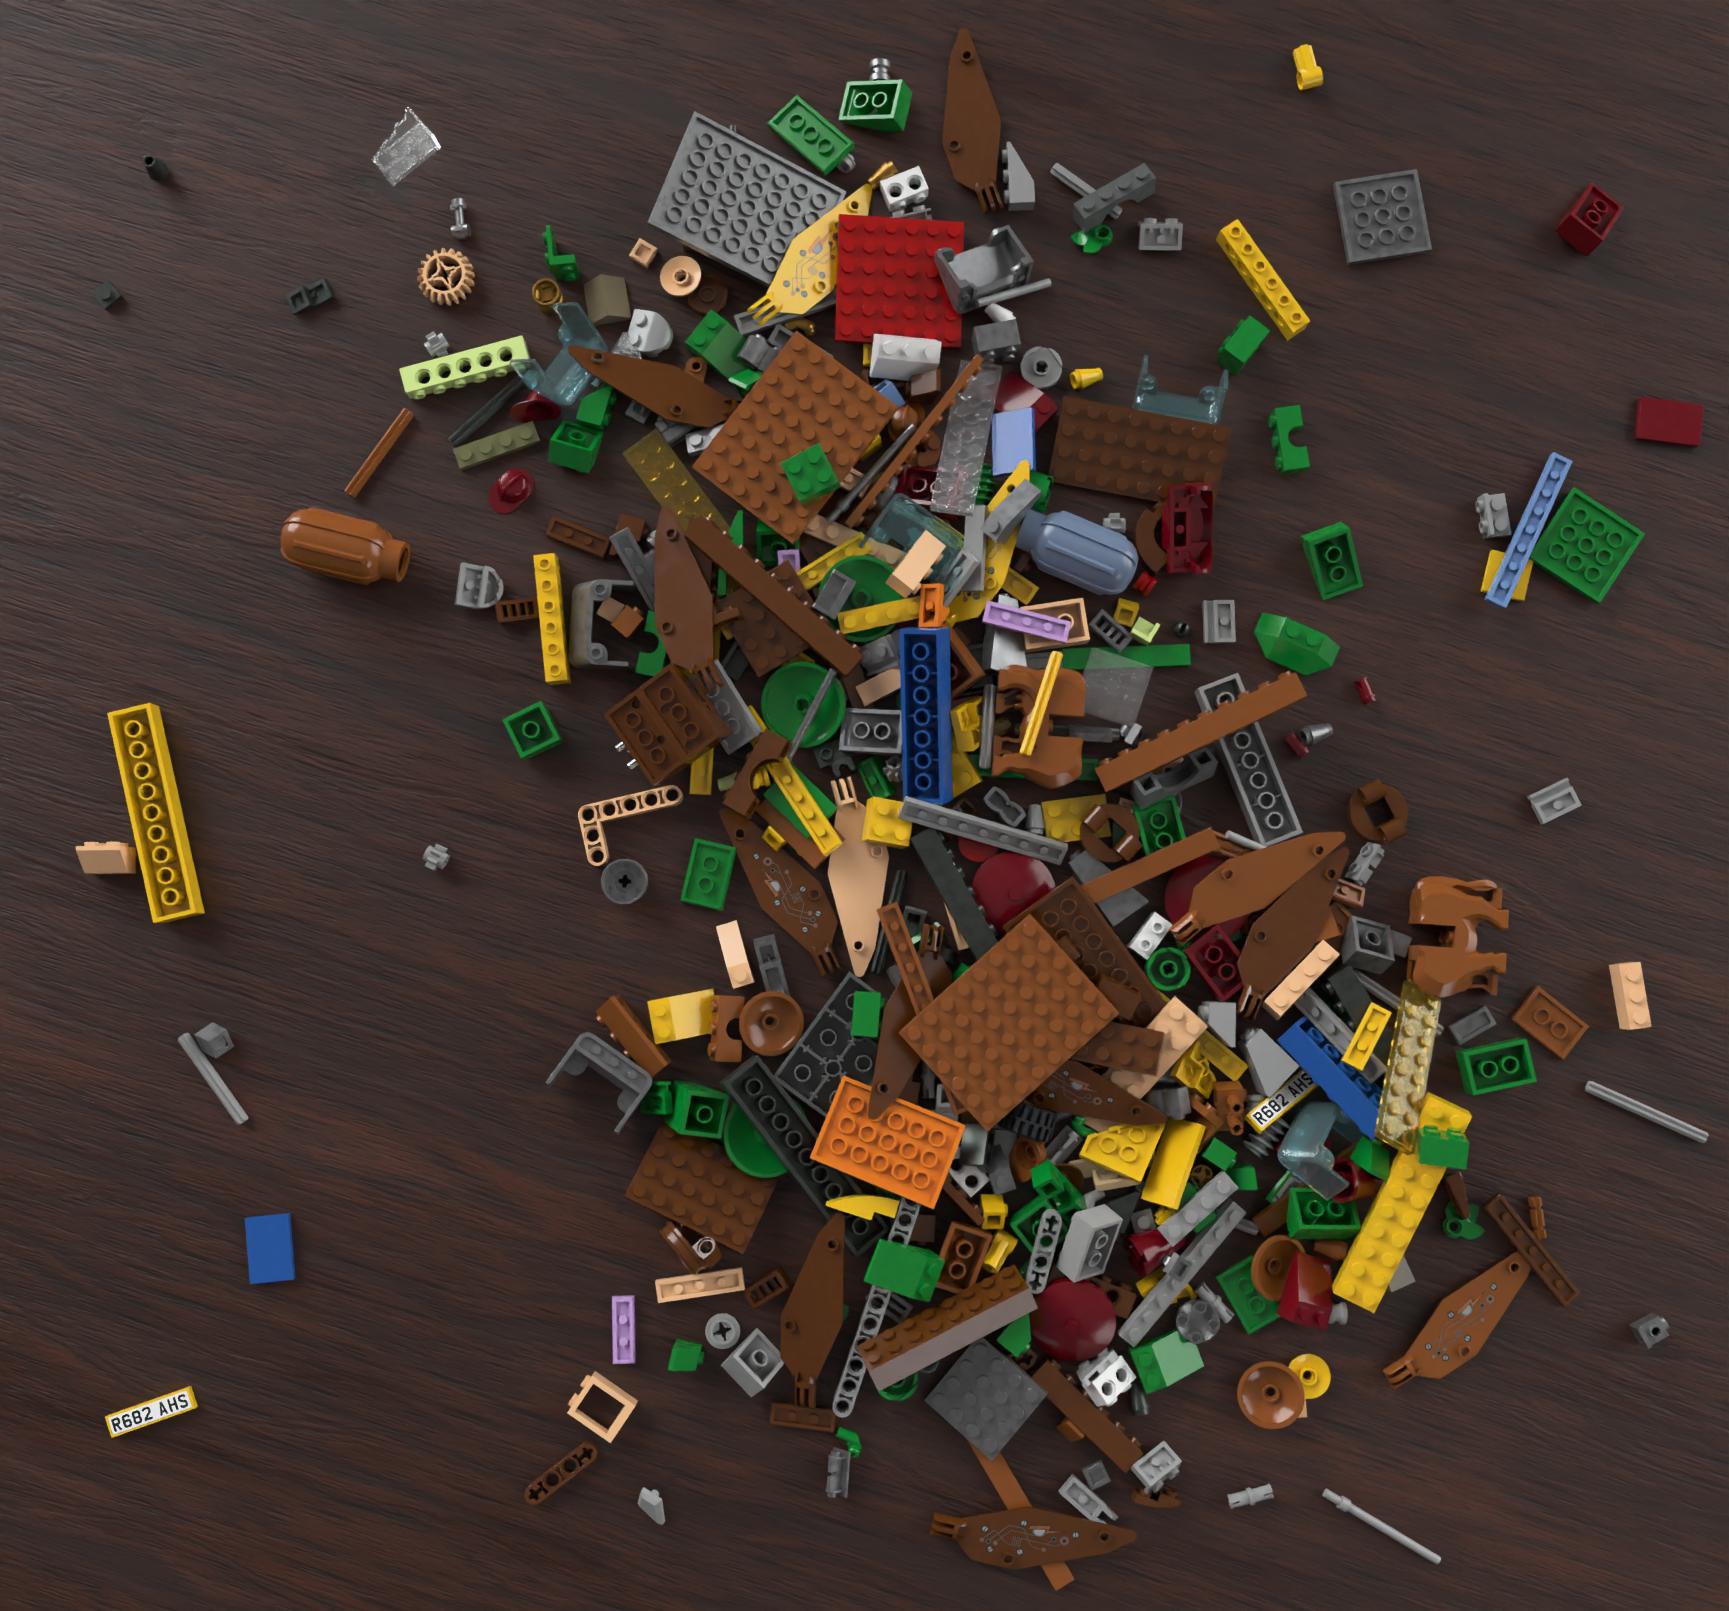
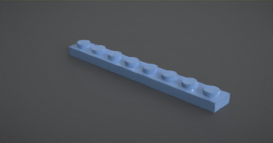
M1555 452L1550 454L1484 601L1502 610L1507 607L1573 461Z

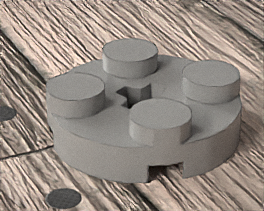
M1042 346L1028 350L1020 364L1021 377L1039 390L1054 386L1062 373V360L1058 353L1051 348H1041ZM1037 364L1041 366L1046 365L1044 373L1036 370Z

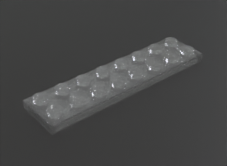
M960 361L957 378L971 361ZM981 363L980 365L983 368L976 377L970 376L967 380L970 384L962 394L958 392L954 397L957 401L950 409L930 511L973 517L1002 374L1001 365Z

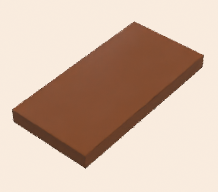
M767 799L755 809L814 869L828 857L822 854L812 837L807 839ZM833 827V829L843 842L845 838Z

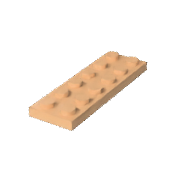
M1174 996L1145 1027L1146 1029L1165 1033L1158 1077L1114 1068H1107L1101 1076L1141 1099L1206 1030L1208 1025Z

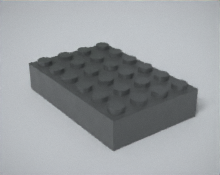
M850 971L774 1074L779 1084L824 1117L828 1114L843 1075L871 1087L873 1082L880 1032H878V1037L851 1035L854 992L877 991ZM885 998L884 1007H885L886 1003L888 1002V999H887V998ZM880 1010L879 1019H882L883 1011Z

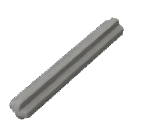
M1056 163L1050 171L1054 177L1083 197L1096 191L1059 163ZM1116 205L1108 215L1113 219H1117L1122 213V208Z
M992 684L984 685L979 758V767L982 769H990L992 767L996 686Z

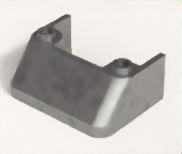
M598 579L580 583L574 587L572 591L568 650L569 662L574 667L581 669L632 671V666L629 662L608 661L607 649L600 643H592L594 601L607 600L611 596L612 590L637 592V586L634 581Z
M589 1032L583 1033L577 1038L550 1075L546 1084L551 1088L563 1070L570 1075L577 1076L582 1074L588 1066L623 1090L618 1097L617 1104L619 1109L625 1113V1116L614 1130V1133L619 1135L650 1089L652 1077L647 1071L594 1034Z

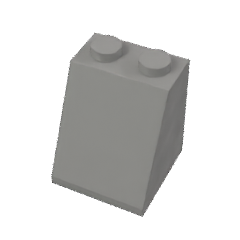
M1247 1028L1240 1034L1239 1037L1241 1039L1238 1041V1045L1245 1063L1249 1065L1248 1070L1257 1092L1270 1098L1299 1065L1262 1029Z

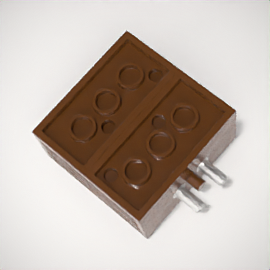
M669 664L604 714L621 739V742L615 748L618 752L625 748L628 749V754L633 756L634 759L627 765L630 766V769L639 765L652 786L669 781L732 734V731L707 695H704L702 688L691 672L676 664Z

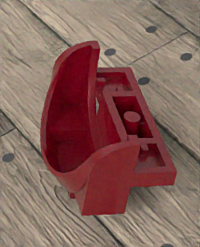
M1192 482L1183 483V485L1167 486V505L1162 506V549L1167 550V572L1169 573L1192 572L1200 574L1211 572L1213 554L1212 484Z

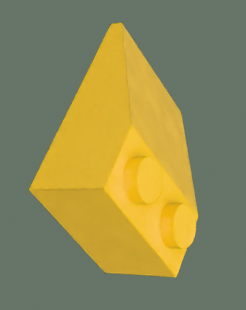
M714 989L647 1001L655 1044L709 1034V1023L712 1021L710 1002L713 999V995H715Z

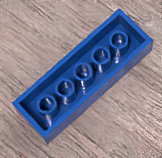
M1306 1016L1297 1021L1277 1040L1281 1048L1296 1060L1301 1069L1308 1072L1313 1082L1321 1086L1327 1092L1329 1099L1337 1103L1343 1109L1345 1116L1352 1119L1359 1126V1130L1371 1140L1402 1112L1399 1106L1375 1081L1370 1084L1358 1070L1341 1062L1343 1055Z

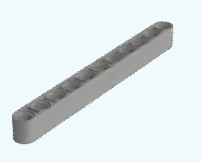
M904 1197L900 1198L898 1209L887 1237L888 1241L894 1242L892 1238L895 1235H901L904 1238L901 1244L908 1245L921 1206L920 1204L909 1202ZM907 1214L911 1217V1220L903 1223L899 1220V1217ZM871 1285L834 1395L833 1412L838 1417H847L852 1412L866 1370V1365L857 1347L859 1345L858 1341L860 1339H872L878 1335L892 1291L875 1285ZM879 1297L883 1300V1303L875 1305L872 1303V1299ZM873 1318L876 1323L874 1325H867L865 1320ZM855 1359L860 1360L862 1365L854 1366L851 1364V1361ZM847 1380L854 1381L855 1385L852 1387H848L844 1384V1382ZM839 1401H846L848 1406L840 1407L837 1403Z

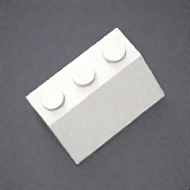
M874 334L869 377L909 381L912 375L937 370L942 342L935 339Z

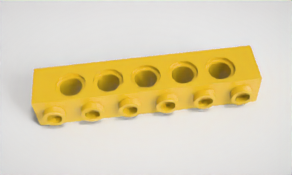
M1236 219L1220 230L1216 241L1287 341L1303 331L1310 322L1309 318L1240 221Z
M555 553L533 555L545 680L549 685L571 683L559 558Z

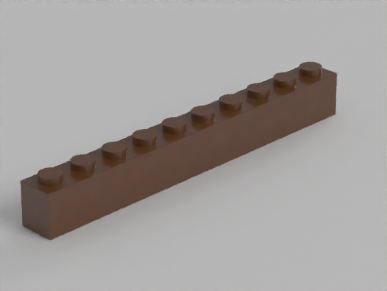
M700 514L684 531L683 535L686 540L847 679L863 661V655H861L863 651L856 644L850 645L845 641L847 637L840 630L836 629L834 631L830 628V622L824 616L820 615L818 617L812 612L814 608L809 603L799 601L796 598L798 594L793 589L783 587L780 584L781 579L773 572L771 574L767 573L764 570L765 565L757 558L752 560L748 556L749 552L741 544L736 546L732 542L733 538L725 530L720 532L715 527L717 524L709 516L704 518Z

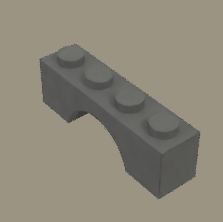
M1145 163L1141 164L1073 204V220L1085 234L1102 224L1106 215L1119 203L1126 200H1135L1138 203L1154 194L1156 185L1155 175Z
M1207 746L1188 754L1178 766L1164 774L1155 775L1150 771L1133 779L1130 795L1139 808L1144 809L1213 777L1218 761Z

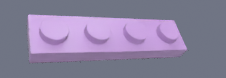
M987 601L982 623L1063 644L1067 642L1071 626L1070 621L992 601Z

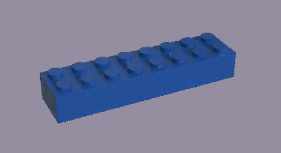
M908 627L899 630L903 801L905 796L931 804H945L953 800L952 730L949 712L951 711L950 628Z

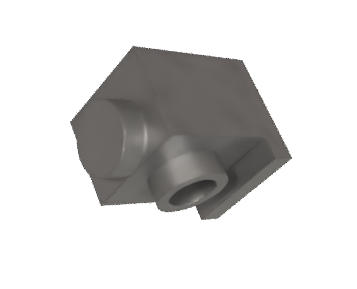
M1649 1313L1629 1325L1638 1343L1647 1349H1650L1653 1344L1669 1336L1667 1321L1662 1316L1659 1317L1653 1313Z

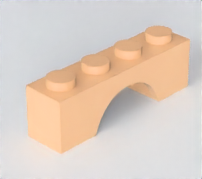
M1322 940L1268 996L1261 1006L1278 1021L1340 954Z

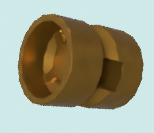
M544 278L534 284L532 295L541 312L547 315H554L561 311L564 306V298L556 282Z

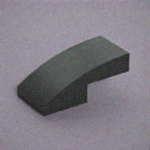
M325 278L309 287L301 286L285 295L294 315L310 311L336 299L329 280Z

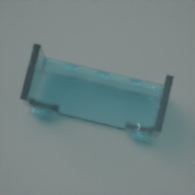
M578 302L554 303L552 305L563 321L558 330V338L564 347L545 372L535 359H512L509 362L529 389L561 406L573 404L593 376L568 353V347L575 345L608 352L605 341Z
M1144 355L1137 381L1133 409L1218 424L1228 391V370L1224 369L1219 387L1206 386L1201 389L1198 398L1157 391L1158 380L1156 377L1147 374L1148 355Z
M897 493L874 522L859 544V547L862 549L870 537L879 543H887L890 538H893L910 550L917 539L927 530L946 546L941 552L944 556L937 565L933 563L930 567L933 571L928 576V579L933 581L932 584H937L963 548L964 538L908 496Z
M1306 1101L1299 1107L1277 1155L1284 1167L1328 1201L1349 1186V1182L1332 1169L1335 1161L1334 1156L1330 1150L1323 1146L1331 1127L1352 1144L1365 1135L1359 1130V1126L1352 1119L1345 1116L1343 1109L1337 1103Z

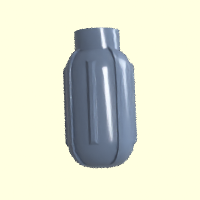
M1030 509L1016 537L1015 547L1030 553L1032 560L1037 564L1039 570L1098 595H1113L1123 592L1131 582L1137 569L1138 553L1126 536L1064 510L1043 515Z

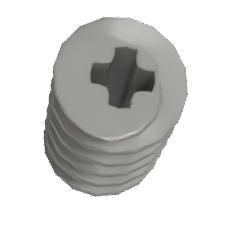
M1279 1118L1261 1134L1254 1129L1257 1135L1249 1133L1248 1137L1251 1142L1244 1140L1243 1144L1262 1159L1261 1154L1269 1155L1266 1147L1274 1149L1271 1141H1280L1276 1135H1285L1282 1127L1289 1129L1290 1126Z

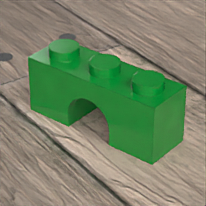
M1300 405L1275 408L1268 417L1269 427L1273 429L1274 435L1272 436V447L1276 449L1277 457H1275V467L1277 470L1279 469L1280 475L1305 472L1310 467L1307 446L1295 447L1288 440V433L1299 431L1303 426Z
M648 610L644 632L646 635L657 637L659 646L652 653H639L635 673L641 677L652 678L667 667L669 663H667L668 653L655 627V612Z
M1049 1159L1030 1170L1033 1188L1045 1201L1053 1198L1057 1211L1069 1225H1071V1219L1076 1212L1087 1209L1084 1196Z

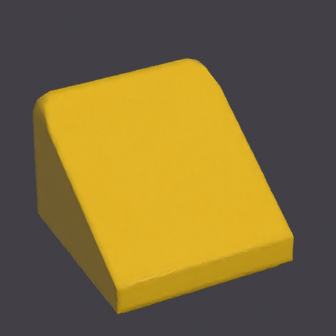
M1119 598L1113 619L1121 625L1133 627L1139 610V603Z
M771 826L766 829L762 836L775 851H778L787 843Z

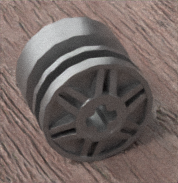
M619 859L610 863L603 871L601 877L602 890L612 902L631 904L640 899L646 892L648 875L644 867L637 861ZM624 875H628L627 878L631 880V883L627 884L626 887H623V883H620V879L624 878Z

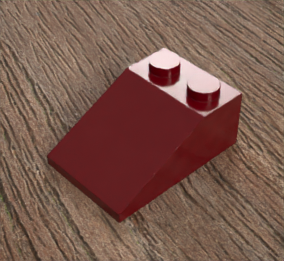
M1591 182L1561 220L1555 232L1562 239L1573 245L1578 252L1588 257L1604 241L1624 207Z
M1013 370L982 399L995 413L1032 407L1035 416V436L1057 415L1059 409L1042 391Z
M904 465L893 502L930 516L935 515L939 519L959 521L969 489V481L965 472L960 470Z
M1219 924L1213 926L1183 950L1216 1000L1224 1002L1243 987L1237 967L1241 953Z
M1295 1251L1276 1314L1293 1323L1326 1331L1332 1312L1331 1261Z

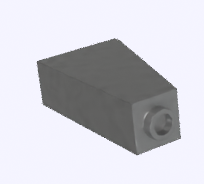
M998 593L991 600L992 602L1019 608L1018 600L1010 598V595L1005 593ZM985 624L981 668L985 674L998 677V670L1005 669L1007 666L1017 664L1027 667L1022 633Z
M1079 850L1069 856L1071 861L1066 863L1081 885L1111 872L1108 867L1087 851L1082 853ZM1130 887L1094 904L1110 927H1114L1147 904L1148 900L1134 888Z

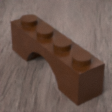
M767 728L764 732H761L756 739L755 748L745 758L746 763L743 769H740L735 775V783L732 788L726 791L723 804L750 819L760 802L754 791L756 774L767 764L782 763L792 744L787 739Z

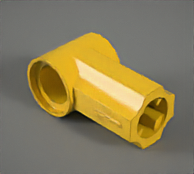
M1305 44L1294 49L1293 56L1298 71L1297 84L1299 89L1305 90L1321 86L1323 84V73L1321 68L1316 65L1312 46Z
M997 1229L993 1234L990 1242L991 1245L984 1258L983 1269L989 1273L997 1274L1006 1257L1015 1248L1018 1238L1004 1229Z

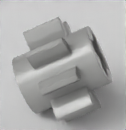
M433 331L425 336L428 341L424 345L432 357L438 355L440 358L448 355L446 349L450 345L442 333L436 335Z
M1110 513L1108 518H1103V527L1119 534H1125L1126 519L1120 518V513Z
M893 756L885 761L887 767H883V772L887 775L889 781L900 782L903 780L902 758Z
M436 844L435 847L430 845L422 858L426 861L425 867L436 871L437 868L443 869L450 855L446 854L447 848Z

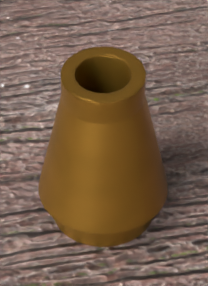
M890 160L888 163L884 162L867 180L875 190L880 187V181L895 176L899 172Z

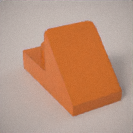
M921 584L919 627H940L949 614L950 609L943 607V584Z

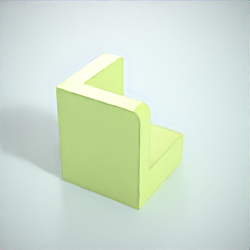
M1139 617L1130 634L1134 637V640L1147 646L1160 627V624L1156 623L1153 625Z

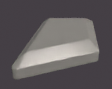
M643 1487L638 1499L639 1507L656 1523L663 1525L665 1515L663 1501L659 1497V1492L655 1489L649 1491Z

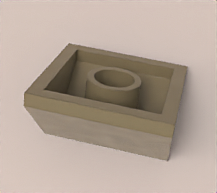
M600 274L583 285L590 326L632 319L625 278Z

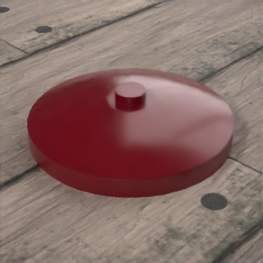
M1013 851L998 853L988 858L977 869L971 882V887L976 894L974 901L977 906L982 905L987 914L984 917L987 924H992L997 934L1002 936L1007 934L1003 928L1004 924L1056 888L1050 871L1039 859Z
M1209 855L1200 856L1178 866L1167 881L1164 892L1165 909L1173 925L1189 912L1194 887L1225 862L1226 859ZM1249 914L1218 924L1225 934L1230 937L1244 925ZM1215 925L1203 928L1191 939L1197 940Z
M1062 1278L1047 1283L1041 1293L1034 1295L1033 1298L1038 1308L1029 1313L1030 1333L1035 1343L1050 1356L1065 1361L1087 1360L1105 1350L1112 1341L1116 1329L1115 1309L1108 1295L1097 1285L1086 1280L1074 1283L1069 1278Z

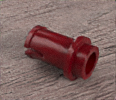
M1367 677L1354 682L1362 698L1360 701L1364 705L1377 700V694L1373 693Z
M1292 732L1283 739L1295 753L1294 756L1299 759L1310 752L1308 750L1309 746H1305L1295 732Z

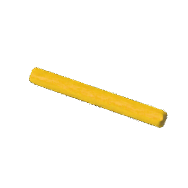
M1052 651L1021 745L1020 753L1025 756L1032 754L1063 654L1057 651Z

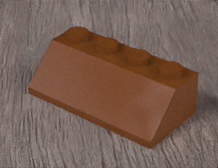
M619 994L610 997L596 1010L598 1014L597 1020L603 1027L608 1026L612 1031L610 1036L617 1044L621 1043L624 1046L625 1050L623 1052L631 1061L634 1059L651 1077H654L672 1062L660 1045L655 1044L652 1035Z

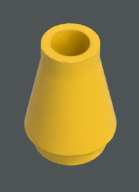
M1101 368L1075 369L1070 374L1072 387L1079 390L1103 380Z

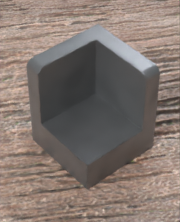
M210 1023L194 1034L201 1050L214 1058H218L234 1047L227 1029L215 1023Z

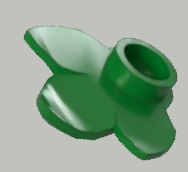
M1100 224L1085 234L1082 230L1076 232L1070 238L1076 245L1084 246V253L1092 254L1098 252L1102 246L1109 245L1112 242L1113 234L1109 227Z
M1450 1201L1445 1207L1446 1218L1442 1223L1443 1232L1451 1238L1462 1236L1468 1240L1481 1236L1485 1230L1475 1223L1479 1213V1206L1468 1205L1470 1217L1461 1220ZM1451 1223L1456 1224L1457 1228L1455 1231L1450 1229Z

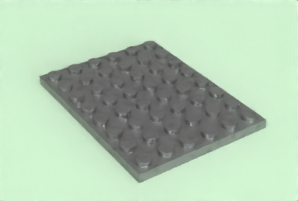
M695 111L646 226L769 288L792 240L840 204L844 199L846 191Z

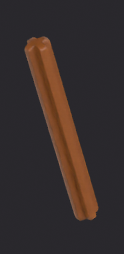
M402 409L345 488L344 492L347 495L355 498L414 417L410 410Z

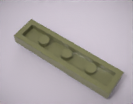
M531 421L454 448L453 451L459 468L462 471L541 443L535 424Z

